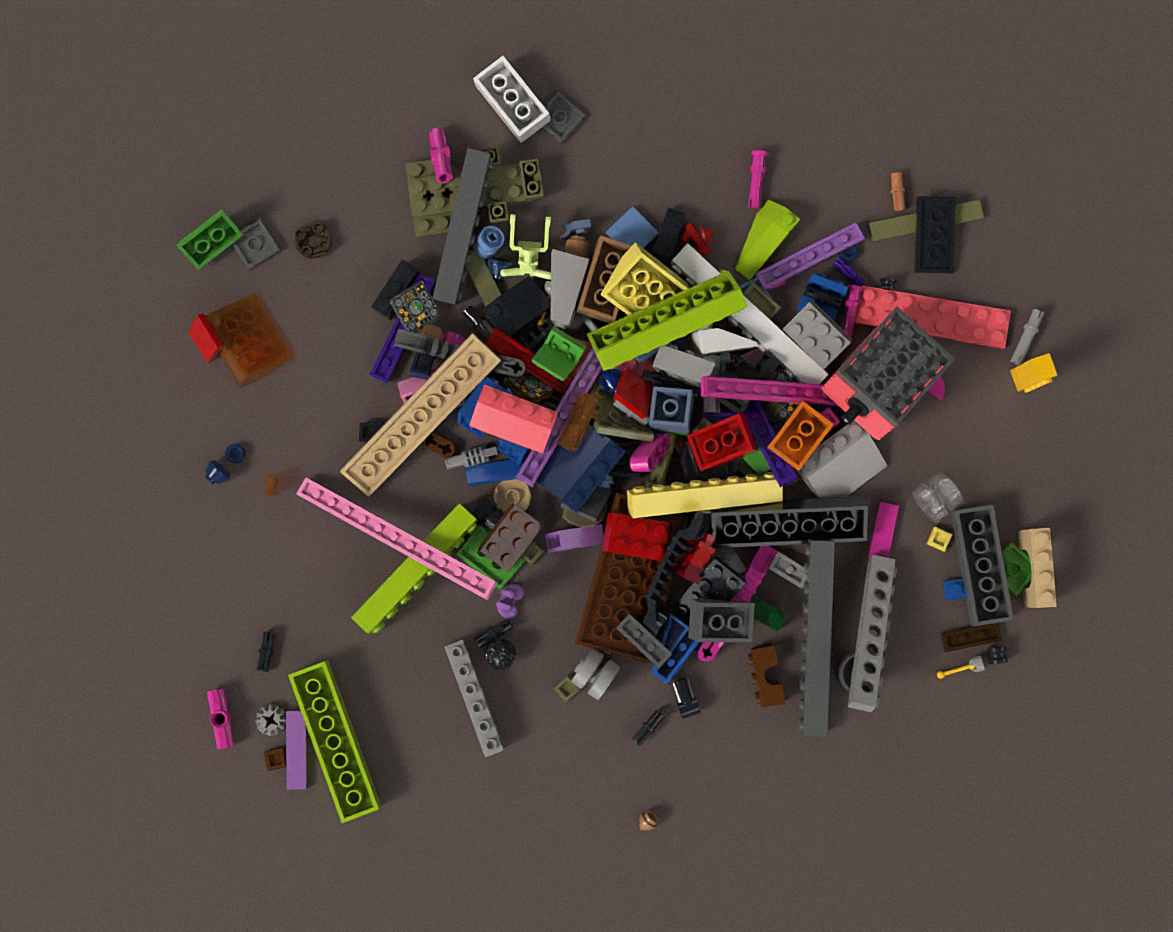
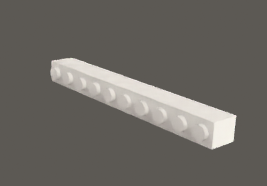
M689 244L671 261L673 265L671 268L678 275H684L687 278L685 281L691 287L720 275ZM743 295L747 308L729 315L727 320L734 327L738 326L742 329L741 333L747 339L756 341L758 344L756 347L762 353L766 351L780 360L779 365L785 369L783 372L789 378H794L799 383L820 384L828 373Z

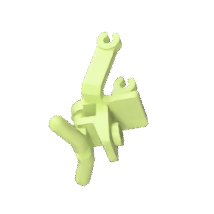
M510 214V247L512 250L519 251V268L502 269L500 274L506 277L524 276L527 273L530 276L551 280V272L538 269L539 252H545L548 249L551 217L546 216L544 248H542V242L518 241V246L514 245L516 214Z

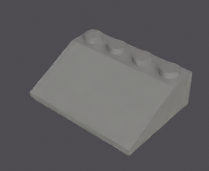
M854 420L850 425L847 424L817 446L799 471L795 470L803 478L816 498L847 497L888 465L870 434Z

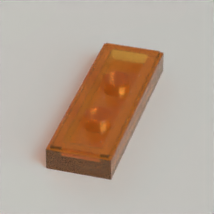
M584 392L580 393L557 445L576 452L600 399Z

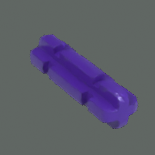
M838 257L833 262V265L840 269V272L850 282H854L853 285L861 287L865 283V280L861 276L859 277L858 273L848 263L845 264V260L842 257Z

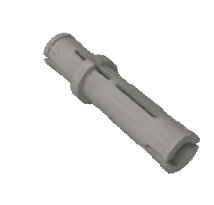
M1037 309L1032 310L1028 323L1023 327L1024 332L1016 350L1010 359L1011 363L1018 366L1022 364L1035 334L1039 332L1038 327L1045 315L1044 312L1040 313V310Z

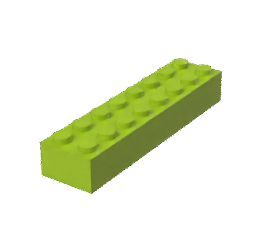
M727 271L592 331L587 336L603 371H606L626 361H631L639 355L649 353L657 347L667 345L675 339L685 337L687 334L702 329L713 322L720 321L731 314L738 313L747 308L741 288L731 273Z
M459 503L423 542L451 556L450 551L454 547L459 548L465 541L463 537L467 533L472 534L478 528L477 523L479 521ZM408 557L351 618L367 634L378 633L385 626L383 622L387 618L391 619L399 611L397 607L400 604L405 605L412 597L410 593L413 590L418 591L425 584L424 579L427 575L432 576L435 571Z
M329 660L288 675L341 822L345 823L379 810L382 805Z

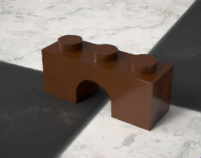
M770 645L750 649L751 654L747 655L749 665H753L754 673H751L753 685H757L758 692H755L756 703L760 704L762 708L786 704L782 684H769L765 680V671L771 666L778 665L775 646Z

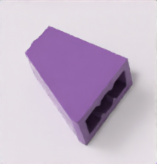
M602 524L592 527H580L545 534L548 553L600 545L603 542L605 531L602 529Z

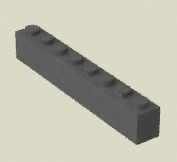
M467 148L433 294L434 300L457 304V301H461L463 290H460L462 282L465 283L467 277L465 267L466 264H470L472 253H469L470 245L474 246L476 234H473L474 228L479 226L481 217L478 215L479 207L483 208L485 197L482 194L483 190L488 187L489 178L487 173L488 170H492L494 162L490 153Z

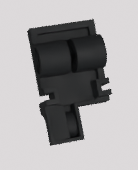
M766 351L762 353L754 365L737 355L734 357V362L731 361L730 366L719 377L769 381L772 373L781 361ZM715 398L736 414H743L753 401Z

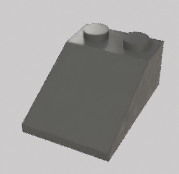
M691 599L688 638L696 642H752L755 603Z

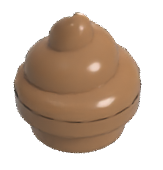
M647 811L640 815V830L651 831L657 827L659 820L653 812Z

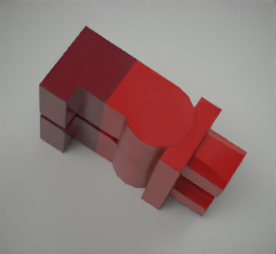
M706 532L701 540H686L695 548L691 552L681 548L687 555L683 559L676 557L681 563L677 567H671L676 571L675 574L699 585L702 578L698 575L703 565L709 561L710 554L713 555L715 549L711 546L716 538Z

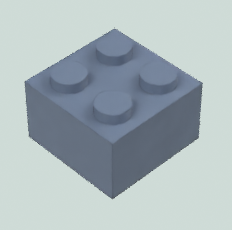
M653 386L649 418L650 429L654 431L689 433L694 398L692 390Z

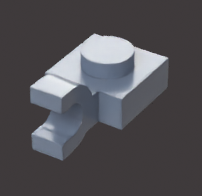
M590 219L572 221L568 224L558 223V229H566L564 234H559L560 240L567 238L570 232L577 235L587 234L588 231H591Z

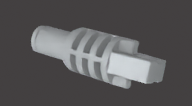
M482 445L464 450L460 455L444 460L447 470L463 465L464 467H471L489 462V457L498 455L496 447L486 449V446Z

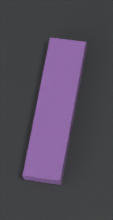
M301 710L286 711L287 790L307 789V726Z

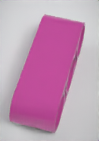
M653 434V442L642 441L631 456V470L634 472L654 471L669 449L670 439L668 434Z

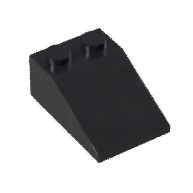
M529 275L497 297L482 311L497 329L514 338L551 307V301Z

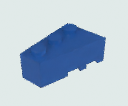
M672 614L670 615L669 625L664 633L661 644L673 655L660 669L655 664L652 669V673L667 685L672 682L701 643L688 638L689 627Z

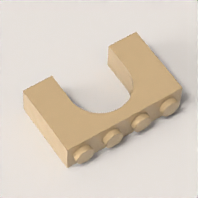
M1050 528L1018 531L1019 549L1028 552L1032 569L1031 585L1029 588H1023L1024 608L1057 607Z

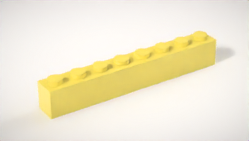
M766 472L763 476L748 474L742 478L729 476L724 480L711 478L706 482L692 480L688 484L674 482L669 486L655 484L651 488L637 486L633 490H627L628 513L633 518L780 502L783 501V486L779 487L772 472Z

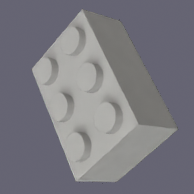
M813 300L782 329L823 370L853 341Z
M671 344L659 347L653 363L654 369L659 374H665L667 377L701 388L702 376L718 377L720 372L712 358L706 356L699 358L695 356L696 353L689 350L679 351L677 350L678 347Z

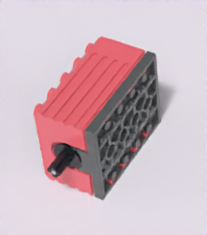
M896 306L823 385L822 391L845 411L841 417L845 424L848 423L850 425L855 420L873 438L880 440L904 419L955 358Z

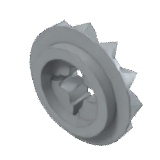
M269 704L263 706L257 712L255 719L257 729L262 734L269 736L279 734L286 726V713L278 705ZM274 714L273 720L278 724L271 723L266 727L268 720L265 717H271Z

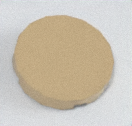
M513 479L499 483L495 488L493 498L497 504L496 507L498 509L501 508L504 512L507 511L512 503L526 511L531 504L532 495L526 483L519 479Z

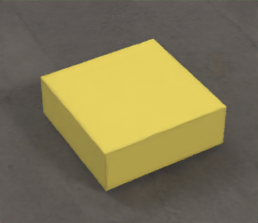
M934 526L926 544L945 552L953 534Z

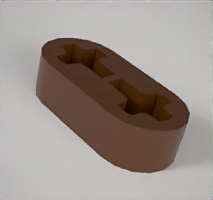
M433 432L427 437L433 436V440L437 442L436 446L431 443L427 446L425 439L421 443L426 449L443 458H450L455 454L454 444ZM440 444L444 447L450 445L451 453L447 452L444 455V451L439 448Z

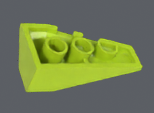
M768 200L755 216L735 270L750 281L798 224L800 218L786 207Z

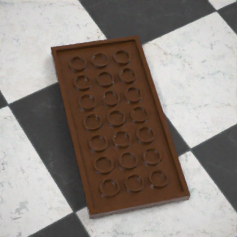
M616 493L611 513L631 516L628 513V499L626 495ZM674 513L639 518L670 523L667 548L671 545L672 538L677 535L678 531L686 529L689 515ZM601 546L575 644L649 663L650 660L616 627L628 614L642 625L648 612L647 599L644 596L648 594L650 589L648 587L654 580L652 577L657 573V566L662 561L604 552ZM667 575L666 578L672 581L673 576L670 577ZM670 585L667 587L663 586V588L669 592ZM668 593L665 596L660 595V598L664 600L665 603Z

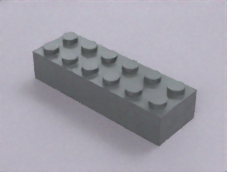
M987 505L951 511L970 625L980 626L1014 620L994 506Z

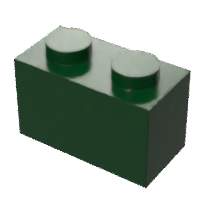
M752 596L750 603H755L754 620L778 632L787 614Z

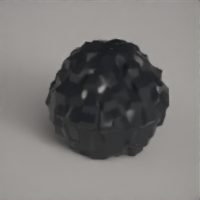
M496 639L488 645L485 660L495 670H505L511 667L517 652L509 641Z

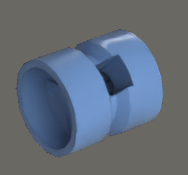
M495 226L485 227L475 239L474 252L481 258H491L504 243L502 231Z

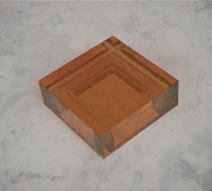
M267 476L264 492L266 495H276L278 477Z

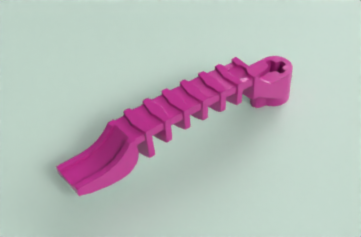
M760 546L747 566L748 571L742 575L747 582L730 601L750 602V598L756 592L757 586L761 584L762 578L766 575L769 565L778 552L776 549L770 546ZM701 642L696 649L697 659L702 662L713 660L724 642ZM708 648L707 653L710 655L703 657L704 653L702 650Z

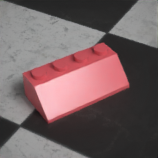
M484 385L469 426L543 454L558 412Z

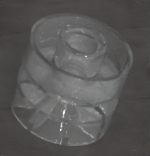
M940 471L928 478L929 486L922 483L912 491L916 503L935 523L940 522L948 515L946 508L954 511L964 503L963 497L955 484Z

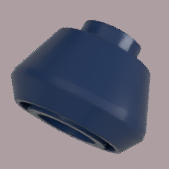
M491 257L487 262L489 273L493 274L492 277L496 279L504 278L500 274L502 269L513 268L512 262L504 258Z
M216 460L209 461L205 470L207 474L205 478L211 484L215 482L221 484L229 480L230 474Z

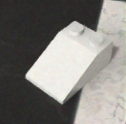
M705 326L688 335L690 349L696 353L695 356L697 357L746 350L758 346L756 341L719 328L711 329V326Z

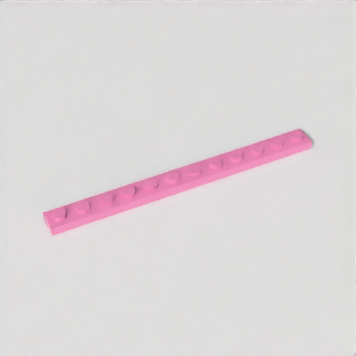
M305 478L296 493L305 500L486 600L490 598L498 584L496 581L308 478Z

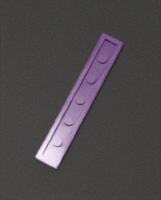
M857 222L755 273V276L763 291L863 241L865 237Z

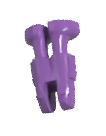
M509 584L500 592L501 597L498 599L496 606L499 614L504 618L510 619L517 614L515 602L524 596V590L519 584Z

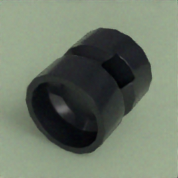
M491 497L485 499L472 512L478 521H484L483 526L489 532H491L505 513L501 508H496L497 504Z

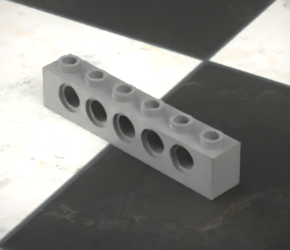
M463 639L445 646L484 756L488 757L503 751L505 747L465 640Z

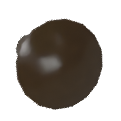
M321 222L307 223L295 231V247L305 258L317 259L329 251L332 243L331 233Z

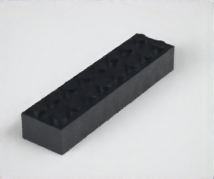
M864 496L792 499L772 503L710 509L712 513L710 535L716 538L712 548L808 544L809 539L833 540L835 543L867 541L868 505Z

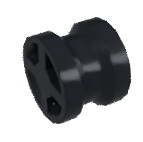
M1007 647L987 648V653L990 655L988 664L1007 663L1008 658L1005 655Z

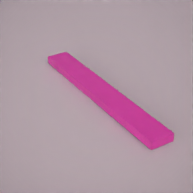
M712 376L701 377V397L801 403L804 401L806 404L838 406L822 391L823 384Z

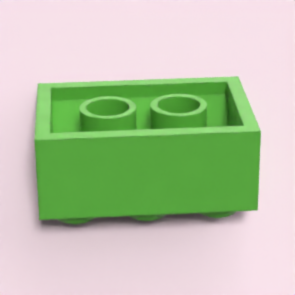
M221 209L177 243L176 246L199 270L243 236V234Z

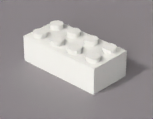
M504 56L473 78L477 89L520 143L551 121L549 112Z

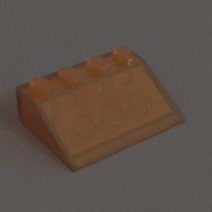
M255 293L205 315L223 343L219 354L240 388L259 380L294 358Z

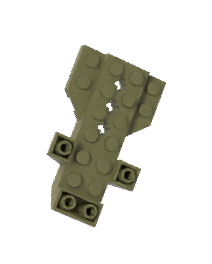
M498 146L479 148V151L490 153L492 155L491 158L494 159L492 170H488L487 173L489 178L488 187L483 190L482 194L485 197L483 208L479 207V211L488 209L490 223L509 221L508 206L527 204L544 197L538 159L519 161L520 163L501 166ZM432 160L405 163L416 238L448 234L462 172L451 164L453 179L448 183H441L436 180ZM446 191L453 192V194H450V198H446L443 194H446ZM427 194L434 195V197H431V201H427V198H425Z

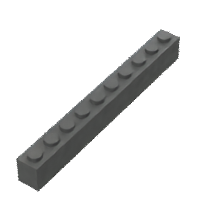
M809 539L808 544H805V555H808V563L804 564V574L807 575V583L804 582L803 592L806 594V602H803V614H806V621L802 622V633H805V641L801 642V652H804V660H801L800 669L804 673L803 679H800V691H803V699H799V710H802V718L798 720V728L806 736H827L835 541L827 539Z

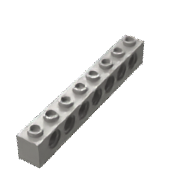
M872 555L868 561L848 700L849 708L872 712L880 703L878 688H881L883 681L880 672L885 665L883 650L885 651L887 648L888 639H885V635L889 631L890 621H888V614L891 613L893 605L890 602V597L893 596L895 585L892 584L893 578L897 574L895 559ZM878 576H882L885 581H880ZM875 594H880L882 599H878ZM873 611L877 612L880 618L875 617ZM870 630H875L878 636L872 635ZM867 648H872L875 651V655L870 654ZM865 666L870 667L873 673H868L865 670ZM862 685L868 686L870 692L864 691Z

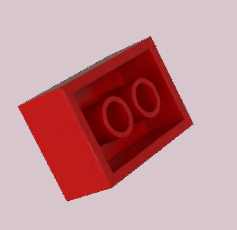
M608 513L602 551L662 561V556L665 555L670 523Z

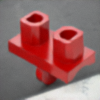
M688 224L686 226L687 229L680 235L682 240L688 244L694 239L697 245L693 249L701 256L711 254L713 251L705 239L709 244L712 243L714 240L710 235L714 233V230L712 228L706 230L704 225L699 227L702 232L701 234L695 224Z

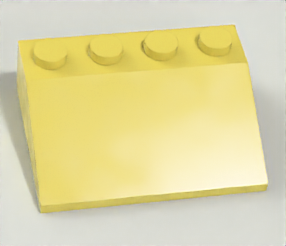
M635 242L622 256L601 295L627 315H630L691 287L685 280Z

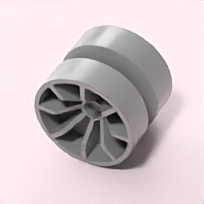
M592 649L588 656L584 655L574 670L576 674L572 678L571 683L582 689L588 681L591 682L587 694L599 700L621 666L610 659L603 667L598 668L604 655L596 649Z

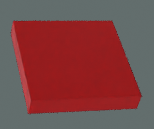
M202 313L197 315L188 333L206 362L209 363L215 359L223 343L205 314Z
M625 367L622 370L613 398L643 419L647 417L653 386L630 368Z

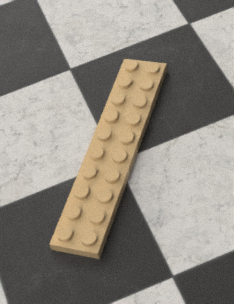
M472 333L346 463L340 472L369 497L488 375L501 359Z

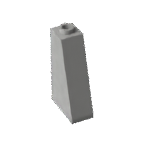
M552 249L551 321L559 329L565 330L566 327L571 329L591 262L587 258Z

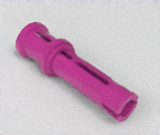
M753 150L751 152L753 161L750 167L752 178L748 203L749 209H760L763 175L767 172L765 163L768 152L762 150Z
M847 285V297L843 303L845 314L842 329L852 338L857 308L859 309L861 306L859 303L860 295L864 288L856 285Z

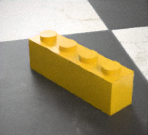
M1050 353L1033 358L1010 370L1017 391L1024 390L1025 393L1053 382L1052 378L1058 376Z

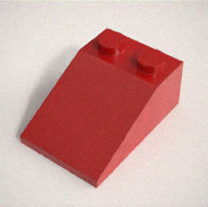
M740 413L687 435L700 472L759 451L746 415Z

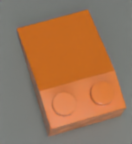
M802 401L767 448L799 471L834 424Z

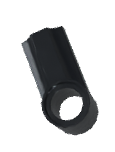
M688 677L672 682L682 719L700 714L701 711L697 699L693 695Z

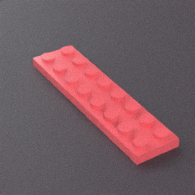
M861 286L864 289L860 295L859 303L861 306L859 309L857 308L855 324L877 327L897 306L931 337L1004 349L1006 346L1010 310Z

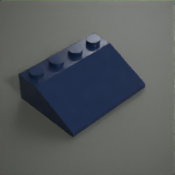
M579 418L556 446L536 482L577 514L623 458L626 451L604 434L597 433L593 426Z

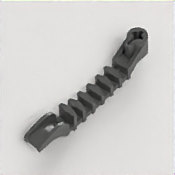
M401 329L397 330L394 343L396 347L438 356L441 359H448L459 347L458 344L454 345L447 341L442 342L439 339H430L428 336ZM497 354L501 361L492 369L493 372L513 377H520L525 373L526 367L523 361ZM516 363H520L519 366L522 368V371L514 373V369L505 365L515 366Z

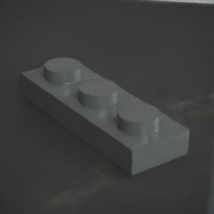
M630 614L616 627L659 669L673 655Z

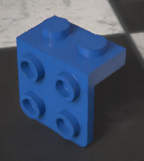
M820 273L812 274L807 284L820 290H828V293L839 297H844L848 290V287L844 286L843 282L826 279L827 276ZM802 296L797 313L813 300L834 321L838 311L836 307L825 303L820 304L817 300Z

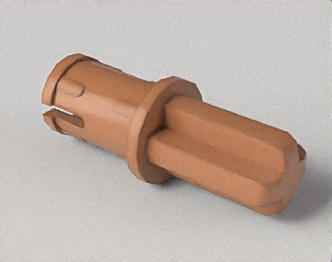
M902 172L890 174L892 184L890 193L893 194L894 210L896 211L905 210L904 192H906V189L903 188Z

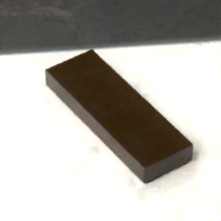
M999 623L940 633L944 652L1002 641Z

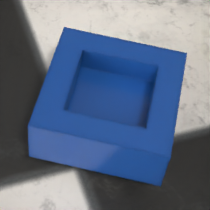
M963 579L942 582L946 601L966 598Z

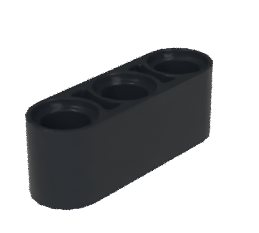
M669 207L651 254L665 264H669L686 213Z

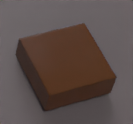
M284 747L264 752L268 771L287 767Z

